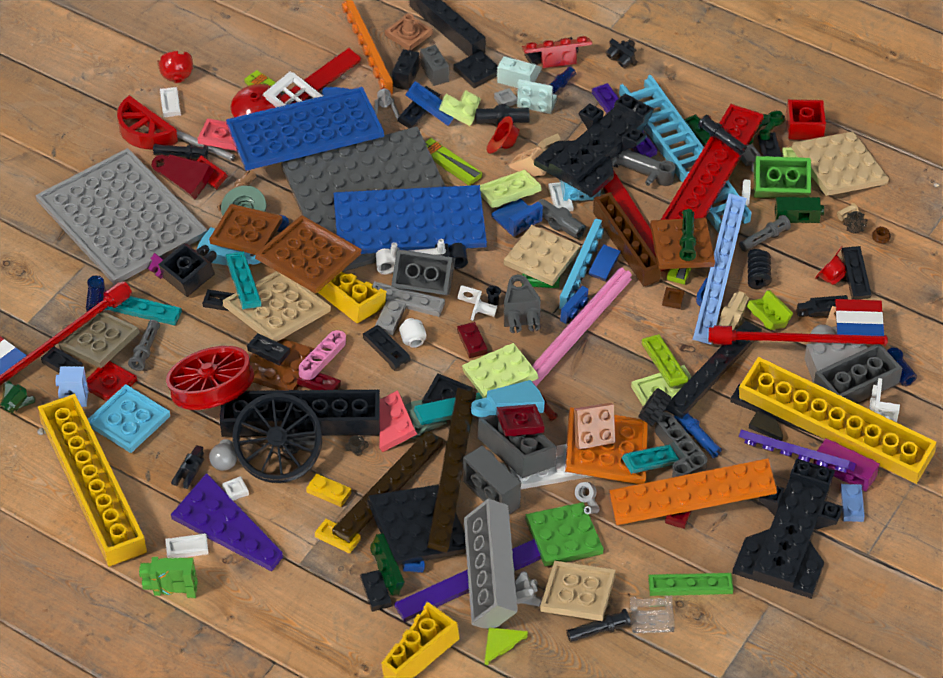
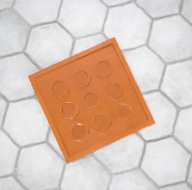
M570 407L565 472L635 484L645 483L646 471L631 474L622 456L625 453L647 449L648 423L642 419L614 415L615 443L578 449L575 445V408Z

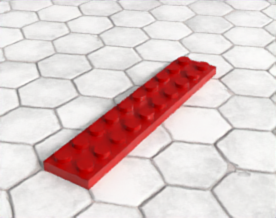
M730 104L719 123L722 124L725 131L748 146L763 121L764 114ZM710 137L660 220L683 219L682 212L686 209L694 211V219L705 218L742 155H739L718 138Z

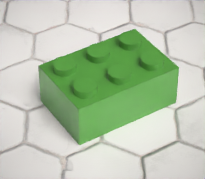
M756 156L754 161V198L810 196L811 158Z

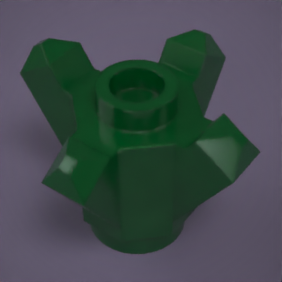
M10 381L4 382L0 406L7 412L12 414L19 408L35 403L36 398L34 396H27V389L19 384L14 386Z

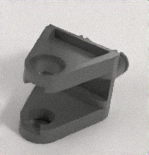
M513 275L509 279L505 295L504 327H510L511 333H515L514 327H516L517 333L522 330L521 325H529L530 331H534L533 325L535 326V331L541 328L540 297L528 279L523 275ZM516 281H521L523 286L516 287L513 284Z

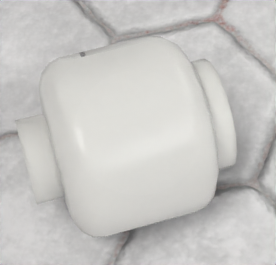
M409 318L400 326V335L405 345L415 348L424 343L426 331L420 320Z

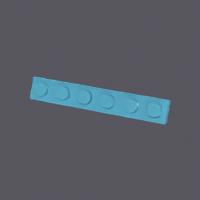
M594 219L560 295L559 309H562L575 294V290L578 291L580 288V279L585 277L587 264L590 265L592 261V252H596L598 239H602L604 233L602 220Z

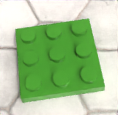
M583 502L526 514V523L533 539H535L545 567L553 565L554 561L569 562L603 554V546L589 514L584 512L585 505Z

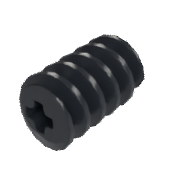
M761 249L750 250L747 256L748 285L752 289H761L769 285L772 280L771 255Z

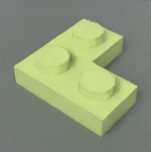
M466 90L462 94L460 101L446 94L443 97L439 110L470 126L473 123L481 98Z

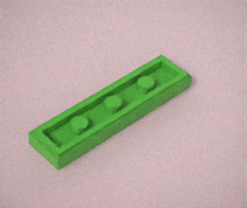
M731 573L648 575L650 596L733 594Z

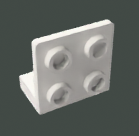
M878 378L877 385H873V397L870 399L869 409L897 423L900 405L880 402L882 379Z

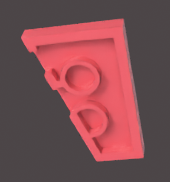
M398 390L380 399L379 448L384 452L417 435Z

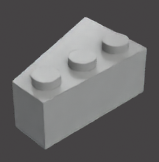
M819 342L807 344L804 360L813 383L815 372L866 349L867 345Z

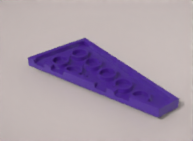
M207 473L171 513L172 520L199 534H206L208 539L271 572L283 558V552Z

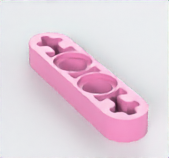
M339 330L329 333L300 363V378L305 380L315 378L346 345V334Z

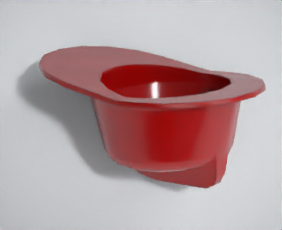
M507 116L498 124L494 135L487 145V153H494L499 148L508 149L515 144L519 135V129L513 124L512 117Z
M841 246L834 258L817 274L815 280L821 278L827 283L835 285L845 276L846 266L838 256L843 246Z

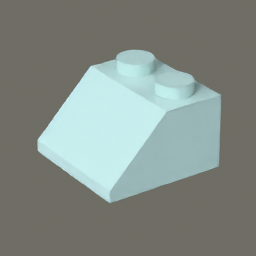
M503 56L497 67V83L518 88L519 79L535 82L542 67Z

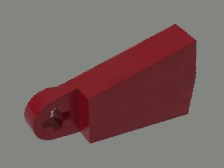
M158 155L151 163L156 173L160 174L194 200L205 188L214 171L209 164L174 155H169V157Z

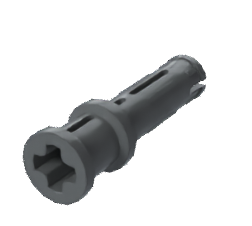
M781 215L778 220L767 223L764 229L739 242V246L743 252H747L770 237L776 238L782 231L790 230L791 223L785 215ZM761 236V238L753 242L754 239Z
M149 321L139 345L135 346L133 357L128 361V365L133 370L142 371L145 368V361L151 354L150 347L160 328L158 321Z

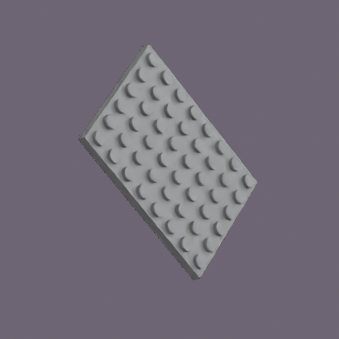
M128 148L35 195L36 201L114 285L148 268L152 262L150 258L154 253L165 259L182 244L191 245L202 239L208 231Z

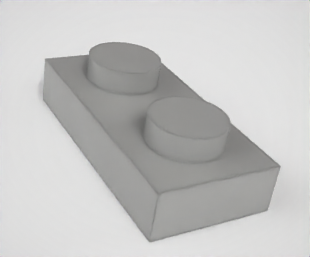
M387 299L376 325H379L388 335L393 336L406 309L405 303Z

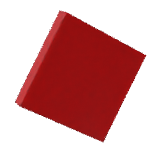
M109 361L102 368L98 367L86 380L89 392L107 402L125 384L131 387L137 381V376Z

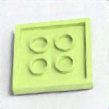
M514 343L462 365L463 372L483 398H487V391L539 379L536 370Z

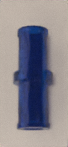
M567 67L563 73L558 74L555 80L549 84L553 87V94L561 87H565L567 82L576 75L573 67Z

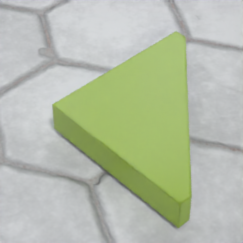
M489 628L485 665H489V662L497 656H502L521 640L527 639L528 631Z

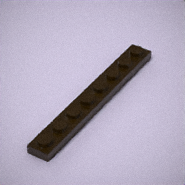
M426 431L332 528V534L350 543L374 517L367 502L368 496L399 491L443 445V439Z

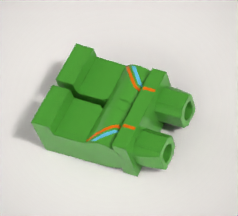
M152 557L151 563H140L139 575L143 577L142 588L153 590L154 596H161V593L164 595L186 593L187 598H196L198 578L194 558L159 559L158 557Z

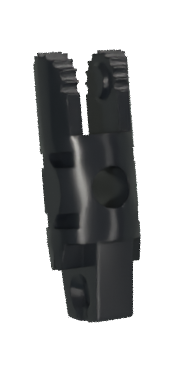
M196 445L192 452L186 455L171 481L172 485L178 486L183 478L185 479L183 488H189L204 461V448L202 446Z

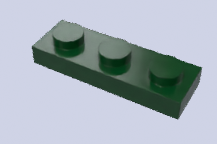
M376 534L370 545L371 554L376 559L378 570L382 573L385 586L389 589L391 596L399 595L405 581L384 534Z

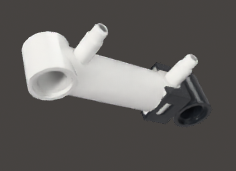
M439 239L438 244H435V248L408 250L454 257L455 269L464 268L468 264L466 246L462 243H453L448 247V243L445 244L443 239ZM392 243L391 249L384 248L377 251L376 264L380 274L388 275L394 272L396 251L398 249L397 243Z

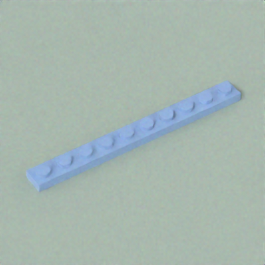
M730 193L728 195L714 250L715 265L710 267L692 340L711 345V343H708L709 327H714L717 324L747 199L745 197Z

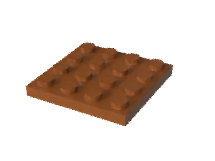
M301 215L256 253L255 259L316 294L361 255L362 249Z

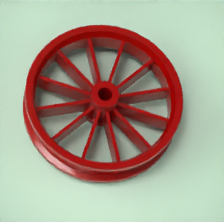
M215 346L192 353L177 362L168 372L166 384L171 391V398L175 405L188 410H202L225 404L240 396L251 386L255 374L250 365L249 355L245 350L236 346Z

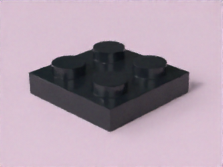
M482 51L453 64V70L473 88L497 77L498 65Z

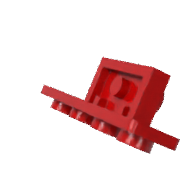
M579 36L574 40L562 38L558 42H553V40H546L541 44L530 42L522 46V50L524 53L541 52L543 68L577 64L576 47L592 45V41L587 36Z

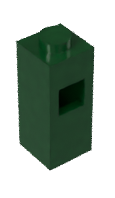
M776 197L774 208L775 221L778 220L779 216L785 215L790 223H820V217L824 216V205H821L820 197Z

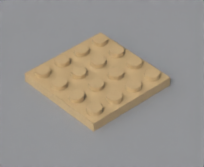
M854 132L804 140L792 144L791 148L798 158H811V176L826 196L888 183L889 178Z
M277 271L255 282L261 300V307L242 309L237 293L223 300V306L259 334L276 342L329 313L331 308L328 303L313 292Z

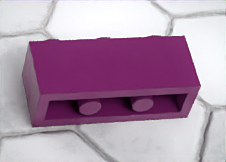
M825 438L817 450L818 452L856 463L854 471L847 470L844 473L835 470L834 477L848 484L862 485V490L867 492L877 477L879 463L858 454L854 450L845 448L837 442ZM829 464L828 468L834 470L835 466Z

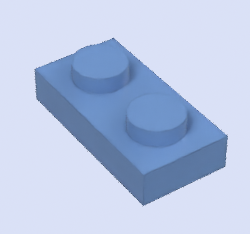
M841 484L843 521L864 522L862 485Z

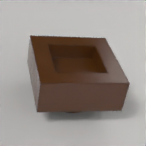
M666 287L662 306L681 309L685 290Z

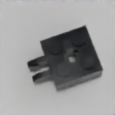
M182 244L158 265L163 278L188 297L215 275L211 263L217 258V253L213 250L209 252L210 249L207 245L194 250L188 244Z

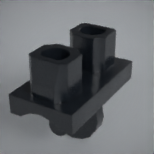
M613 38L609 41L610 47L606 51L609 59L614 60L619 55L620 58L617 62L624 69L630 64L635 66L638 63L634 59L636 48H634L635 42L633 40L626 42L623 40L621 44Z

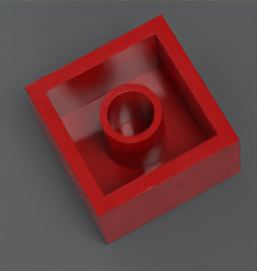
M788 99L786 110L788 140H810L824 137L826 120L823 100Z

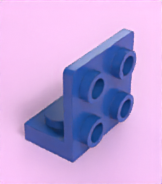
M520 198L494 211L492 218L515 237L529 229L531 225L534 226L542 221L543 205L536 202L528 206Z

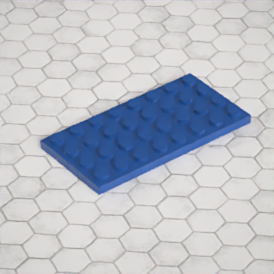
M363 87L226 119V125L245 171L384 137V130Z
M480 185L334 192L336 233L339 237L362 249L361 254L377 253V251L384 248L391 249L392 243H397L398 249L401 250L435 248V244H438L439 239H443L445 244L448 243V247L453 243H462L466 248L487 247Z

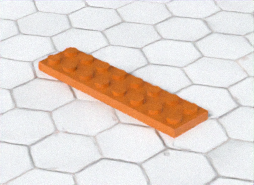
M768 458L609 490L616 525L777 494Z

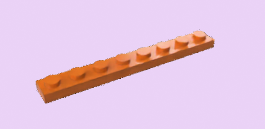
M344 0L342 10L344 13H347L348 23L352 24L353 33L357 34L358 43L362 45L364 56L368 57L369 66L373 67L375 78L379 79L380 89H387L392 95L393 81L354 1Z

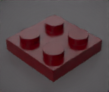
M536 404L497 407L496 414L505 436L544 433L545 426Z

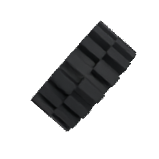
M657 388L646 401L638 415L639 418L653 426L663 411H665L671 396Z

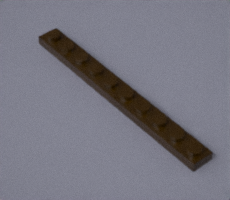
M457 388L427 545V548L446 553L450 545L463 472V457L466 455L472 422L471 406L472 402L476 400L477 394L476 392Z

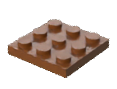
M230 204L210 236V244L256 255L261 248L272 240L282 223V216Z
M706 218L694 219V237L696 239L694 250L696 251V258L691 261L682 260L679 256L683 219L651 220L650 227L658 269L714 267L715 259Z
M286 339L279 340L278 343L290 348V354L280 366L252 353L250 365L255 374L253 383L275 390H297L299 387L297 385L299 365L315 348Z

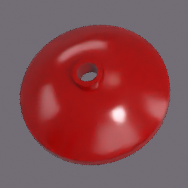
M253 84L237 92L231 101L233 117L259 112L271 104L265 99L266 97L263 94L272 86Z

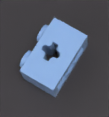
M60 367L59 375H56V386H59V399L76 394L81 407H87L89 390L84 367Z

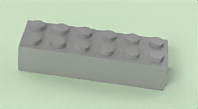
M489 498L464 517L472 625L487 630L489 628H497L517 613L508 505Z

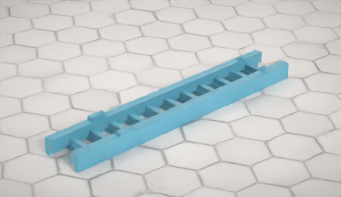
M648 75V79L644 80L645 89L630 93L626 86L620 84V96L626 93L637 100L651 96L653 100L644 103L654 109L658 107L661 109V111L652 113L644 130L666 161H671L675 164V173L683 183L689 173L686 171V168L694 165L704 148L651 75ZM666 118L670 121L658 126L653 125L654 122ZM672 130H676L678 132L677 134L670 135L664 138L661 136V134ZM682 141L686 143V145L674 149L669 147ZM691 152L694 154V156L680 161L677 158ZM728 180L714 203L727 200L729 193L739 196ZM726 203L711 207L706 216L718 233L722 222L720 216L724 214ZM746 204L741 220L744 224L751 222L752 213Z

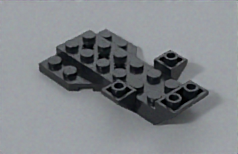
M626 93L615 101L614 108L605 116L603 110L589 103L579 112V116L588 130L576 140L556 141L534 159V165L586 195L593 197L614 179L611 160L620 152L636 147L647 138V134L643 130L654 108Z
M796 458L785 491L783 487L776 486L777 494L759 497V501L774 515L770 529L745 537L732 574L812 599L824 567V561L811 540L815 530L838 524L843 510V506L827 501L835 470Z

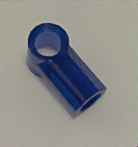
M92 276L87 281L86 312L103 301L106 288L104 279L101 276Z
M889 348L887 352L902 367L900 383L905 387L911 385L917 379V375L903 359V352L900 349Z

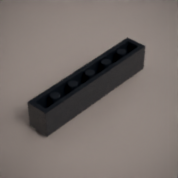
M409 0V7L468 57L479 51L486 53V37L442 0Z

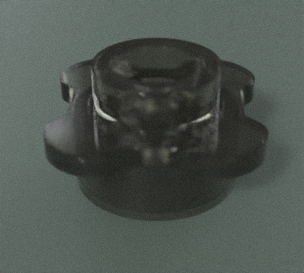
M355 435L349 439L345 449L353 452L356 456H360L362 451L368 448L369 443L364 441L363 437Z

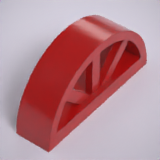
M130 95L119 105L117 111L119 131L123 139L129 144L138 148L153 150L154 144L173 145L178 142L176 128ZM125 119L138 120V122L130 127L124 123ZM145 125L149 128V134L140 133L136 130Z

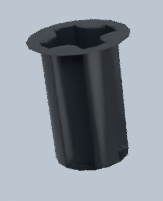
M489 286L486 289L488 303L498 307L501 289L498 286Z

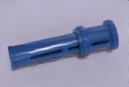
M689 412L682 419L675 415L673 416L712 458H716L720 454L719 452H722V449L699 426V421L693 418Z

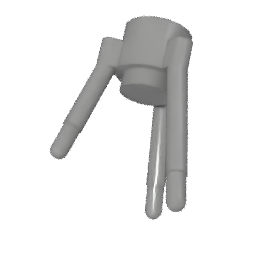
M387 89L379 90L374 107L376 116L379 105L385 108L391 105L398 120L400 115L395 106L394 99L391 98V92Z

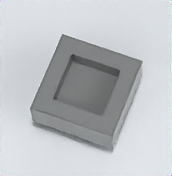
M510 88L494 93V99L498 104H506L509 107L517 104V97Z

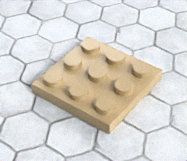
M531 225L506 256L504 265L553 286L580 251V245Z
M554 561L541 602V612L603 621L616 576L615 570Z

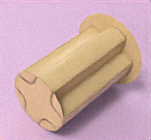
M851 203L850 206L837 212V217L841 222L854 215L859 216V210L855 203Z

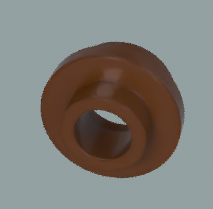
M882 226L877 227L872 233V239L881 244L887 243L891 237L889 230Z

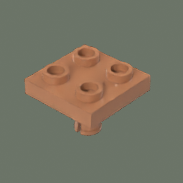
M410 13L403 15L402 19L385 30L386 37L407 50L414 49L433 35L432 28L414 18V15Z
M605 403L574 409L576 448L583 449L615 443L614 404Z

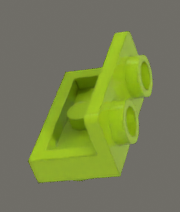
M770 290L766 291L762 299L750 300L747 304L752 314L758 317L764 323V326L770 330L785 328L793 315V312Z

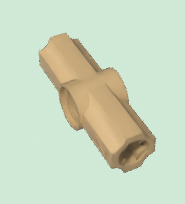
M739 291L733 294L728 306H725L722 310L718 325L732 326V330L739 328L749 302V297L744 292Z

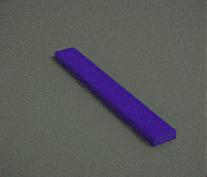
M535 539L512 549L514 571L541 559ZM468 569L395 602V608L403 621L406 622L415 618L418 614L420 615L427 601L433 606L439 607L469 593Z

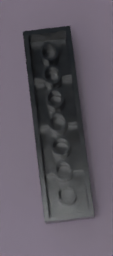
M380 389L245 391L237 398L222 404L220 409L221 437L233 436L236 419L247 404L260 396L271 393L289 394L309 405L318 418L322 436L380 435ZM272 403L258 408L257 410L270 427H275ZM275 403L277 426L281 427L290 404ZM294 406L284 429L290 427L306 415V413ZM255 411L245 421L249 425L266 432L269 431ZM310 418L295 428L299 432L315 431ZM242 427L240 436H266L246 427Z

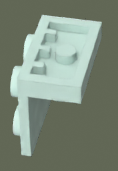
M519 79L517 107L551 114L557 101V95L553 94V87Z

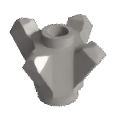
M521 571L515 580L517 604L523 603L540 606L542 599L537 597L535 593L538 592L537 580L529 579L527 572Z

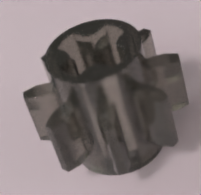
M859 211L847 213V218L844 219L847 231L854 234L860 231L864 232V227H867L868 221L864 219L865 214Z

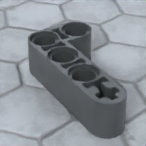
M663 412L656 421L655 433L664 445H671L679 458L673 464L672 478L706 471V455L673 415Z

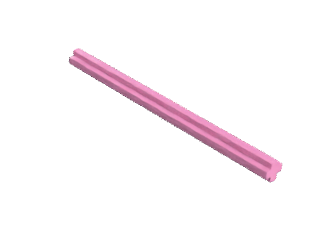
M619 268L534 362L532 367L536 370L539 378L532 381L535 386L544 379L632 280L630 278L632 274L629 270L625 271L624 268Z

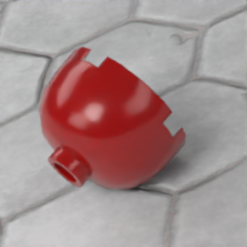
M173 51L162 55L160 61L158 60L161 75L166 80L174 83H181L187 79L193 70V59L190 53L183 51L184 54H178V51Z

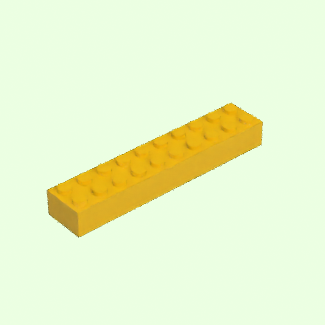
M761 357L756 359L739 386V398L812 434L837 442L845 448L873 459L880 464V467L915 484L918 483L935 454L936 441Z
M76 394L38 406L42 426L108 567L147 553L142 531Z

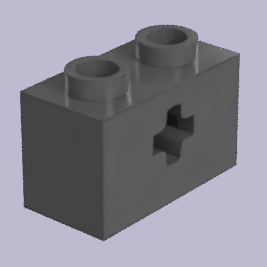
M433 45L420 49V65L432 85L437 86L449 82V65L437 46Z

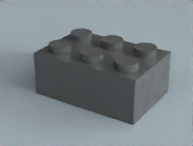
M397 249L391 287L450 295L455 258Z
M482 445L463 457V482L483 502L489 498L508 505L509 514L520 508V479L509 472L506 465L500 463L490 450H487Z

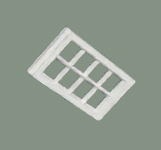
M292 72L287 73L263 94L266 97L265 99L275 107L288 105L294 100L301 102L302 100L298 96L304 91L312 98L321 97L322 95ZM292 82L301 88L295 95L286 88ZM282 91L291 97L285 103L276 97Z

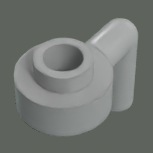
M590 482L579 483L575 488V496L579 501L587 502L589 505L584 508V512L586 514L598 513L600 509L594 499L596 497L595 486ZM587 488L590 491L588 496L585 494Z

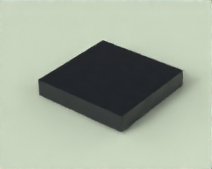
M437 373L422 399V404L455 398L457 388L472 391L473 387Z

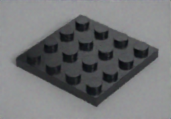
M439 484L368 496L367 502L381 534H384L397 565L466 554L465 532L456 511L448 552L427 548Z

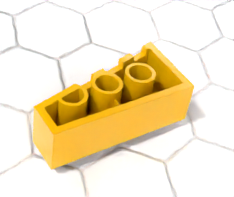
M340 272L318 292L357 324L384 308L386 290L382 288L378 290L367 281L364 283L357 280V276L351 273L345 274Z
M427 601L424 605V610L415 617L410 629H406L402 634L403 638L400 642L394 645L381 662L384 678H414L459 640L457 622Z

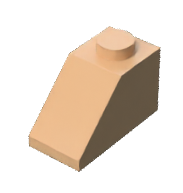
M539 146L520 153L510 162L509 167L518 172L526 170L532 177L538 175L541 177L547 172L536 167L534 159L544 151Z

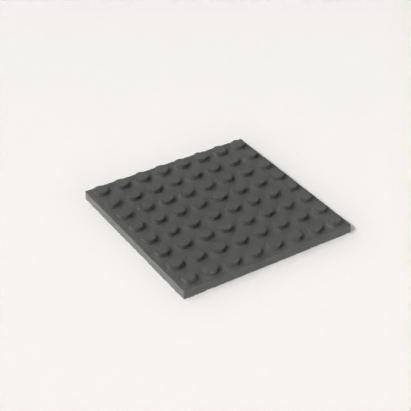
M418 126L386 134L381 138L281 162V167L301 214L336 235L334 192L446 187ZM376 253L361 254L342 272L376 263Z

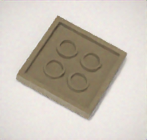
M101 311L58 344L60 349L102 368L131 342L140 331L138 327Z

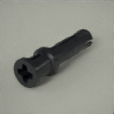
M708 114L699 121L698 128L707 131L710 137L718 138L739 155L744 154L745 150H747L746 145L725 131L722 124L713 121Z
M154 144L153 155H174L186 157V159L190 160L203 156L205 159H208L209 149L206 145L196 147L193 144H189L187 147Z
M622 609L621 612L613 615L606 614L603 621L597 620L567 629L566 634L571 643L607 631L611 633L623 626L630 627L631 620L627 610Z

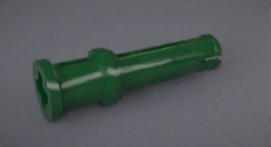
M686 209L682 212V237L680 238L681 250L679 256L682 260L691 261L696 258V251L694 250L696 246L694 211Z

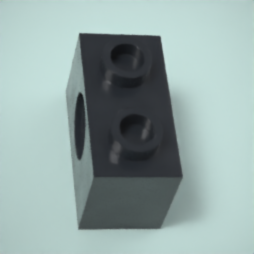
M402 50L392 71L393 87L405 90L410 89L420 68L419 52Z

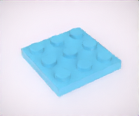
M125 384L90 416L88 421L93 430L132 453L170 417V411Z

